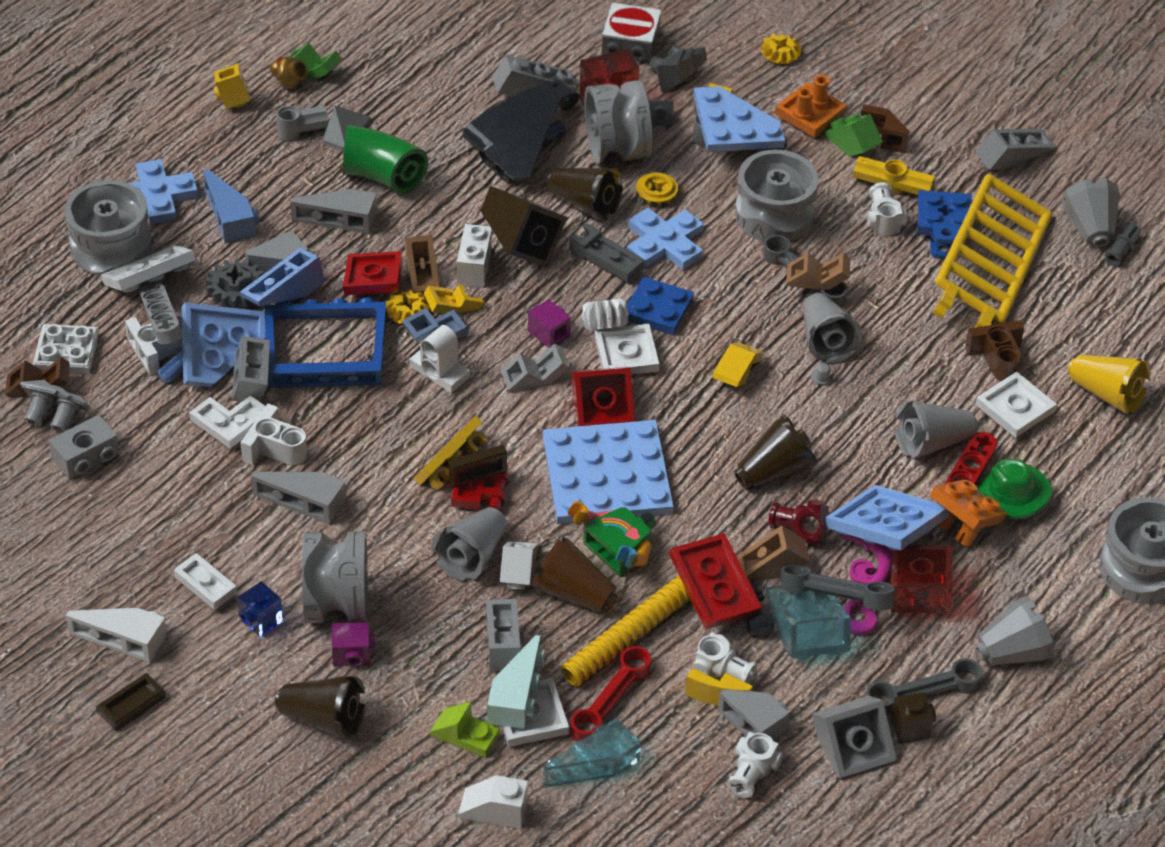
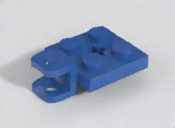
M919 190L918 234L931 235L930 253L933 258H946L972 204V194ZM946 248L948 249V251L942 252L939 249Z

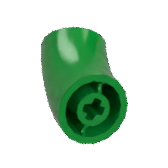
M347 125L342 174L373 180L400 194L413 190L423 180L429 165L428 155L423 149L385 132Z

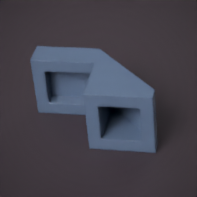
M427 308L402 320L403 325L413 339L420 343L441 325L451 328L456 334L457 339L468 334L467 326L454 309L434 319Z

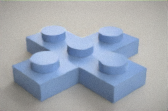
M162 159L136 163L139 181L129 184L135 186L143 193L147 203L150 224L176 220L173 202L198 197L192 172L166 176Z
M646 208L628 220V228L641 238L629 244L627 250L644 259V268L665 256L684 270L702 258L703 250L690 239L703 232L704 223L687 210L665 221L651 209Z

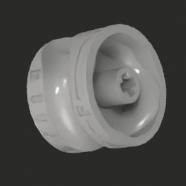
M640 80L629 81L622 84L621 88L613 84L588 86L585 90V121L588 142L594 162L597 165L602 164L607 159L609 152H616L623 161L650 158L652 152V123L648 98L643 83Z
M766 150L747 158L742 163L738 174V197L736 200L735 217L739 227L750 237L763 242L770 235L785 236L790 242L806 235L814 223L815 213L811 204L817 197L819 177L814 165L803 156L786 150Z
M102 180L80 187L68 198L64 212L67 229L70 234L71 256L80 268L87 272L101 275L150 254L152 241L150 228L147 224V203L143 193L138 188L122 181Z
M1144 497L1129 500L1120 505L1110 517L1106 541L1103 545L1099 561L1100 573L1105 583L1115 593L1133 602L1141 604L1165 602V500Z
M348 531L346 538L337 544L322 532H304L302 595L305 623H323L324 617L329 612L335 610L346 614L349 623L367 622L368 560L366 531Z

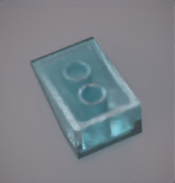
M780 586L766 588V595L782 644L791 658L808 659L811 656L821 654L835 656L840 652L850 651L851 618L835 596L810 590L793 593L783 590Z

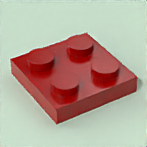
M402 251L348 254L343 281L344 295L360 296L364 294L399 292L403 265Z

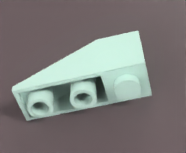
M535 635L493 679L487 704V724L525 729L527 717H533L535 698H531L532 691L538 692L540 673H536L537 667H543L545 659V649L540 648L539 635Z

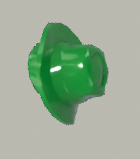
M1020 459L1000 460L992 467V472L987 474L977 486V491L985 497L993 498L1000 504V508L1007 513L1005 518L1024 519L1037 514L1046 507L1052 496L1051 485L1044 474Z

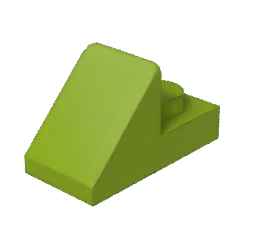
M471 702L445 708L430 730V736L485 758L500 735V727L487 724L485 721L472 717Z

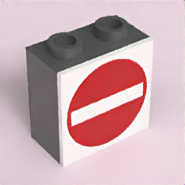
M612 3L602 34V56L650 63L660 32L661 10Z

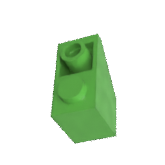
M856 113L847 118H839L831 122L832 127L823 132L826 138L849 156L864 153L883 142L871 114L860 116L859 113Z

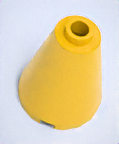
M1078 355L1071 360L1068 366V374H1070L1071 381L1127 414L1135 412L1141 405L1147 389L1143 388L1144 380H1150L1151 375L1148 361L1138 358Z

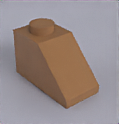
M782 525L737 556L749 581L781 578L782 567L792 564L805 566L810 562L805 540Z

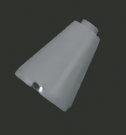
M822 293L810 295L803 304L809 351L817 360H825L826 363L831 364L849 358L855 352L854 348L858 342L861 343L862 330L858 322Z
M916 401L904 402L900 405L895 419H900V428L895 429L898 446L905 456H911V458H920L971 439L978 429L976 417L968 410Z
M488 507L441 529L432 541V552L436 551L439 558L437 564L447 575L459 581H464L466 578L476 579L484 571L507 527L504 515L499 510Z

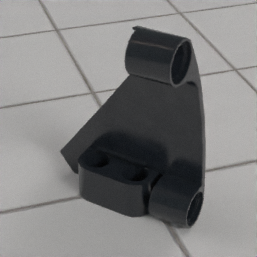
M561 79L532 87L499 103L471 121L463 130V138L478 151L483 162L503 181L508 183L512 179L514 181L531 179L543 142L558 108H561L563 111L571 110L575 107L581 96Z

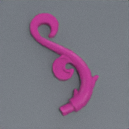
M841 535V539L854 541L855 545L862 546L866 552L870 550L876 556L878 562L876 573L868 575L867 573H872L874 570L873 564L864 559L854 561L849 571L851 581L863 584L870 582L886 583L891 573L892 559L898 560L899 556L885 545L865 542L862 538L852 535ZM851 599L844 606L841 613L842 626L854 635L863 636L870 634L878 624L876 613L863 605L860 608V612L865 615L866 619L864 621L853 620L850 617V613L862 602Z

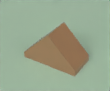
M425 235L405 238L406 268L413 292L425 291L428 285L440 287L433 236Z

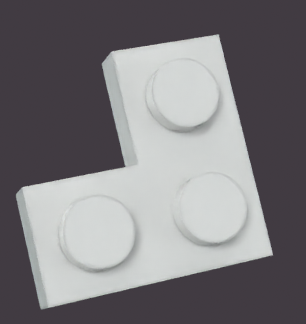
M250 395L229 411L209 397L189 412L193 423L231 449L245 437L266 406Z

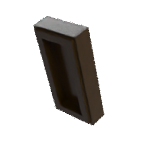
M500 445L450 460L449 480L452 486H460L507 471V450L504 445Z
M145 673L98 704L96 709L97 713L117 731L165 699L166 694Z

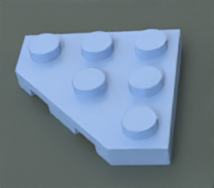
M720 86L694 88L693 96L707 152L784 148L785 138L780 121Z
M184 303L182 306L184 385L211 388L234 367L235 354L242 336L259 339L266 337L265 312Z

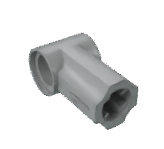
M325 105L301 110L293 106H284L277 111V136L282 140H295L300 136L301 132L327 128L329 124Z

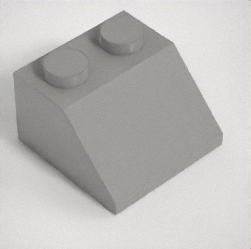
M866 696L812 713L819 743L838 778L897 760L883 700Z

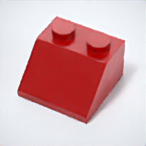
M623 366L570 371L572 396L578 427L635 422L631 367Z

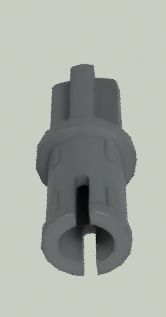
M1136 223L1127 225L1123 232L1113 239L1112 247L1105 254V260L1109 265L1118 266L1124 256L1133 250V243L1141 233V228L1137 227Z

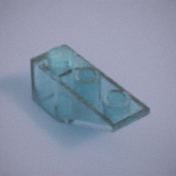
M615 718L608 724L600 725L593 734L584 740H578L573 743L570 749L560 756H554L549 759L545 766H543V785L545 788L616 777L640 760L641 742Z

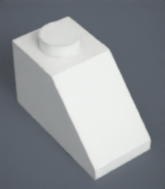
M508 541L503 546L500 582L507 583V588L524 589L525 585L532 583L538 548L537 543Z
M496 775L465 788L458 818L521 829L527 806L528 781Z

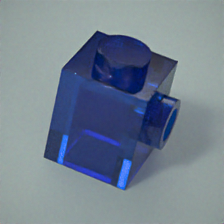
M262 581L238 597V615L240 620L259 637L283 621L281 598Z

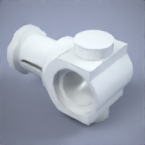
M884 182L876 183L869 190V196L873 203L871 211L867 212L868 227H872L873 234L892 236L895 233H900L901 226H906L907 214L906 210L901 209L900 202L891 198L893 194L892 187Z
M711 632L710 635L703 637L699 641L696 660L692 668L714 679L722 678L725 673H728L750 684L756 674L758 664L755 662L748 663L736 657V651L730 648L729 641L724 636Z
M749 732L747 737H741L737 744L735 754L740 756L736 762L738 770L734 776L729 778L727 787L738 797H752L757 779L769 776L772 769L776 771L782 761L783 753L777 751L778 743L774 742L767 734Z

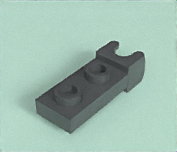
M590 224L583 225L585 230L583 237L576 234L570 237L569 248L572 254L582 260L589 259L626 282L644 268L643 258L604 237L599 229Z

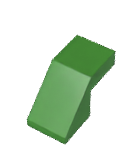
M309 42L297 48L289 55L297 60H302L308 68L307 78L316 80L329 73L342 59L336 50L321 58Z

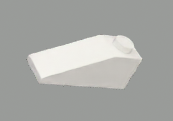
M140 608L74 610L68 611L66 614L69 634L149 663L167 638L165 617L153 611L148 612Z

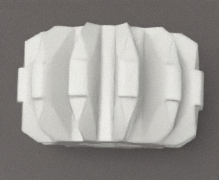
M623 299L586 302L582 306V321H584V326L588 330L623 327L628 323V308L626 301Z

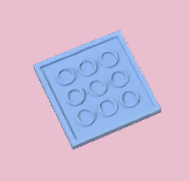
M656 420L543 430V443L557 524L574 523V516L567 514L574 501L583 503L587 506L588 510L593 512L613 511L620 507H626L636 517L646 511H649L653 516L673 514V503Z

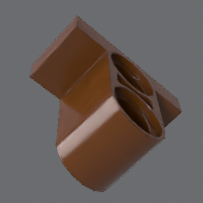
M1018 320L968 329L965 345L968 356L983 353L993 376L999 381H1003L1015 372H1018L1021 352L1018 347H1021L1024 333L1022 321Z

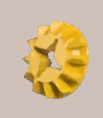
M781 33L780 36L772 34L770 38H764L761 52L771 62L786 64L800 57L802 47L799 44V40L793 39L792 35L784 36Z
M664 173L646 174L639 178L636 183V193L639 194V199L646 200L648 205L653 202L659 206L662 202L669 204L671 199L677 196V182L671 176Z
M412 289L409 292L400 290L398 295L391 294L389 301H386L388 317L400 324H403L402 320L425 308L430 311V306L422 292L414 293ZM408 303L409 305H412V310H410V308L403 304Z

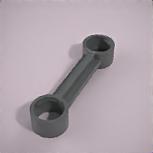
M770 235L764 240L763 258L770 264H783L788 267L789 263L799 257L790 251L791 243L785 236ZM771 248H780V249H782L783 251L777 252V251H773V250H770V249H771ZM841 282L829 290L815 289L819 293L826 295L839 307H843L846 303L848 287L845 282ZM827 292H836L840 295L832 296L827 294Z
M797 564L786 565L781 568L780 587L785 591L800 593L810 590L863 602L866 608L872 610H888L894 606L895 587L889 583H858L811 573L809 567Z
M962 658L953 663L951 671L893 686L885 681L873 682L868 686L866 696L872 697L878 694L887 696L891 701L883 704L886 716L892 713L894 697L925 692V695L928 696L950 689L963 694L975 692L980 686L982 668L975 660ZM968 672L971 673L975 677V679L963 680L956 675V673Z

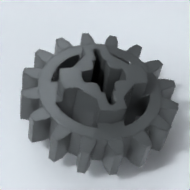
M235 259L234 263L231 264L228 260H224V266L214 265L215 271H208V278L205 279L208 298H212L213 304L221 302L222 307L232 305V308H237L238 305H242L246 309L247 303L251 301L242 297L240 291L261 277L264 272L259 271L257 264L250 266L249 260H246L243 264L239 263V259Z

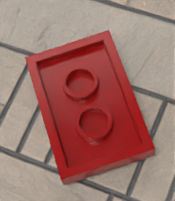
M725 533L670 549L669 556L705 630L760 613L762 607Z

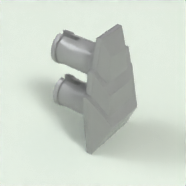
M45 380L20 383L28 397L32 400L24 417L25 422L30 425L40 427L48 406L52 405L58 408L50 427L57 432L63 433L68 430L75 411H88L91 408L87 401L80 396L66 392L61 387L51 385Z

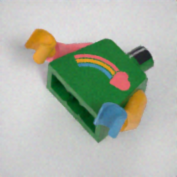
M574 501L567 514L574 516L573 522L576 525L584 524L583 544L619 577L624 575L632 566L643 567L646 565L652 550L650 529L656 526V520L649 511L636 517L626 507H620L613 511L593 512L588 510L587 506L581 502Z

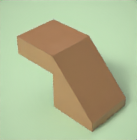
M808 252L788 264L786 284L790 287L829 290L850 278V258L843 252L822 265Z

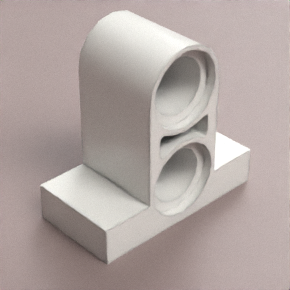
M176 315L182 332V316ZM136 317L125 320L127 340L149 376L158 373L160 369L159 360L183 350L182 337L174 343L159 344L151 324L141 327Z
M441 325L421 341L420 351L410 358V367L450 393H453L470 378V370L458 363L457 336L446 325Z
M267 404L241 441L242 461L253 465L261 454L289 465H299L307 458L306 434L299 427L279 421L278 407Z

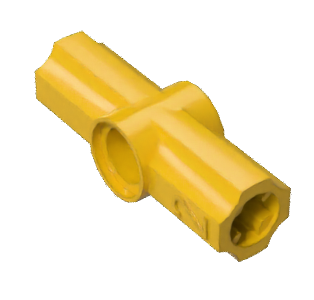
M861 156L858 157L853 172V178L875 184L880 182L887 183L892 187V195L900 194L903 191L918 195L919 190L933 191L936 178L932 175L907 169V165L900 160L893 159L883 163Z

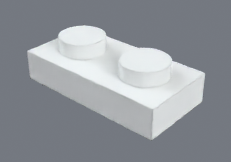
M197 553L174 569L175 578L214 610L237 594L236 585Z

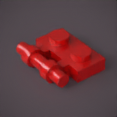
M508 464L507 471L453 487L451 507L480 510L481 502L487 501L490 503L489 507L500 511L506 498L504 488L508 484L510 477ZM485 482H492L493 488L485 487Z

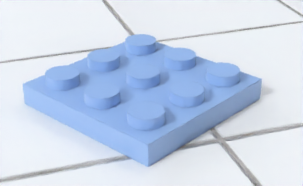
M874 485L826 517V528L838 531L842 535L862 538L865 542L885 545L891 550H902L949 517V510L939 503Z

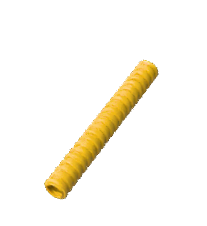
M679 575L672 579L669 584L664 585L662 589L651 595L641 605H638L636 610H632L629 615H625L622 620H619L609 630L603 632L602 636H598L595 641L590 642L582 651L577 652L575 657H571L568 662H564L561 665V672L565 680L569 684L579 687L582 681L588 680L589 676H593L596 671L602 669L603 665H607L610 660L615 659L630 644H634L643 634H647L650 629L661 623L670 613H674L683 603L688 602L690 597Z

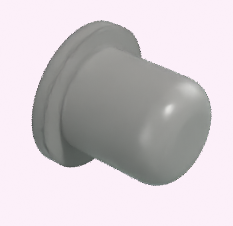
M820 363L811 373L812 381L818 385H826L830 380V366L826 363Z

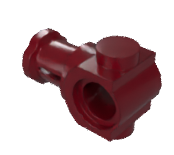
M820 500L807 501V506L797 505L796 508L783 507L780 503L774 502L769 512L770 528L776 529L782 525L785 528L792 529V532L802 537L807 544H822V537L827 535L826 517L830 515L829 506H825V502ZM811 516L818 520L819 528L812 525L810 521Z

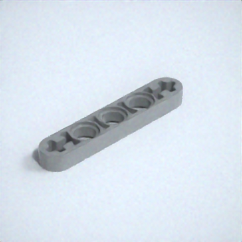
M147 280L139 283L140 298L157 342L159 344H170L180 340L182 337L180 325L162 280L148 282Z

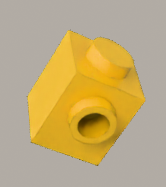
M239 64L214 72L216 84L214 92L217 100L224 102L226 109L231 107L239 108L251 101L250 91Z

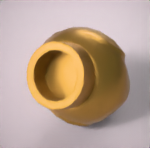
M287 56L284 58L278 57L276 61L272 62L270 72L274 77L278 78L281 87L293 89L298 87L302 80L306 79L308 68L302 60Z

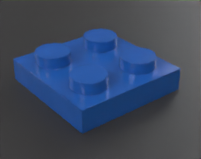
M643 276L627 304L628 321L638 325L649 324L651 329L674 336L694 300V292Z

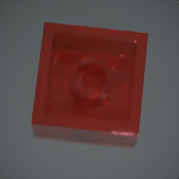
M629 49L580 60L579 94L581 97L579 99L584 108L585 90L588 86L613 84L621 88V85L625 82L639 80V66Z
M908 545L902 550H892L891 585L895 587L894 606L891 608V612L952 614L953 546Z

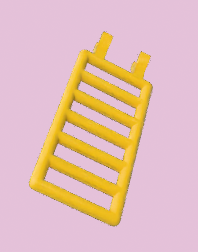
M987 174L935 279V284L943 289L944 292L934 308L933 314L942 319L947 309L952 307L956 297L981 313L974 328L991 325L992 320L998 324L1005 323L1052 219V212L995 176ZM991 187L1041 217L1038 224L989 195ZM982 205H987L1032 233L1031 240H1027L980 211ZM975 220L1025 251L1023 258L972 228ZM967 237L1018 268L1015 275L964 245ZM958 256H963L1010 285L1007 293L957 263ZM950 273H954L1001 302L999 311L949 281Z

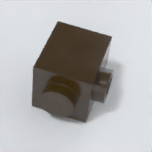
M925 692L894 697L891 722L899 744L929 739L932 722L936 721V712L934 705L928 703Z

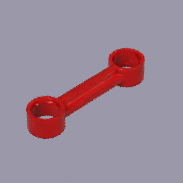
M639 646L626 648L621 653L619 671L590 708L580 709L572 715L571 737L574 741L582 745L596 743L602 734V721L632 682L642 681L649 676L651 655L645 648ZM630 660H640L645 665L640 668H632L625 663ZM582 722H589L597 728L592 731H581L576 726Z

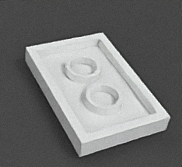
M172 245L101 274L104 285L116 290H123V292H130L138 289L139 283L147 280L148 282H154L164 277L163 274L171 270L173 272L182 271L189 267L188 263L196 259L192 250Z

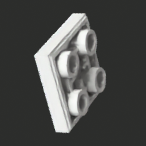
M43 324L33 365L41 370H45L58 358L62 357L70 362L69 373L90 374L99 337V328L83 325Z

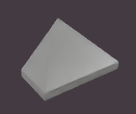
M334 105L323 144L344 151L347 125L366 128L371 121V117Z

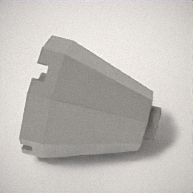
M1099 178L1100 183H1093L1092 179H1084L1065 190V197L1062 198L1063 209L1084 240L1095 247L1107 245L1115 234L1120 192L1118 185L1107 178Z
M1025 596L1015 600L978 635V644H975V648L982 661L987 660L991 665L1041 661L1054 656V650L1050 649L1054 647L1046 622L1041 613L1034 615L1031 608L1036 607L1033 600Z

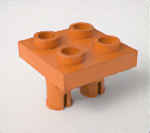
M822 74L814 78V85L806 82L775 106V114L814 138L829 127L831 122L847 113V104L828 94L830 79Z
M959 480L934 486L929 496L949 510V517L941 522L938 527L949 530L955 517L962 520L964 523L955 535V539L958 542L962 539L960 544L963 546L971 547L981 528L1002 523L1007 515L1000 508V504L996 500L985 497L977 491V486L968 480Z

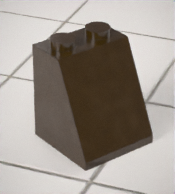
M493 186L489 187L480 210L506 253L548 267L568 217Z

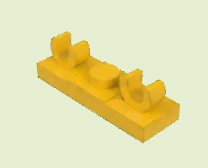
M475 415L413 479L421 485L429 478L432 488L439 490L444 484L439 480L438 475L442 476L446 481L449 480V469L442 467V465L446 461L449 463L450 460L457 459L462 454L459 448L463 444L466 452L473 454L478 450V447L473 444V440L480 446L487 441L483 433L475 431L482 421Z

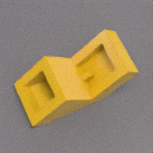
M740 342L730 344L714 370L712 378L735 387L745 385L752 364L761 361L764 351Z

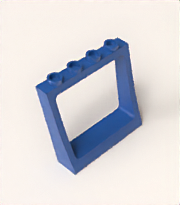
M337 298L332 300L331 303L321 304L318 300L308 299L303 304H292L288 300L277 302L276 305H264L266 340H270L269 388L382 385L386 302H375L372 298H362L359 300V303H348L345 299ZM376 318L374 357L371 361L276 363L274 322L278 319Z

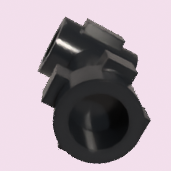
M751 584L759 603L764 601L763 591H759L756 584ZM761 609L759 614L747 617L749 635H757L758 637L774 632L775 625L772 614H763Z

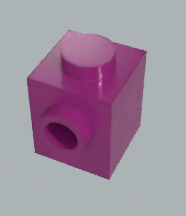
M548 299L540 305L534 306L528 312V332L546 347L550 348L552 345H557L570 337L571 317L562 307L557 306Z
M369 622L332 623L333 666L357 667L360 665H370V653H376L375 634H369Z

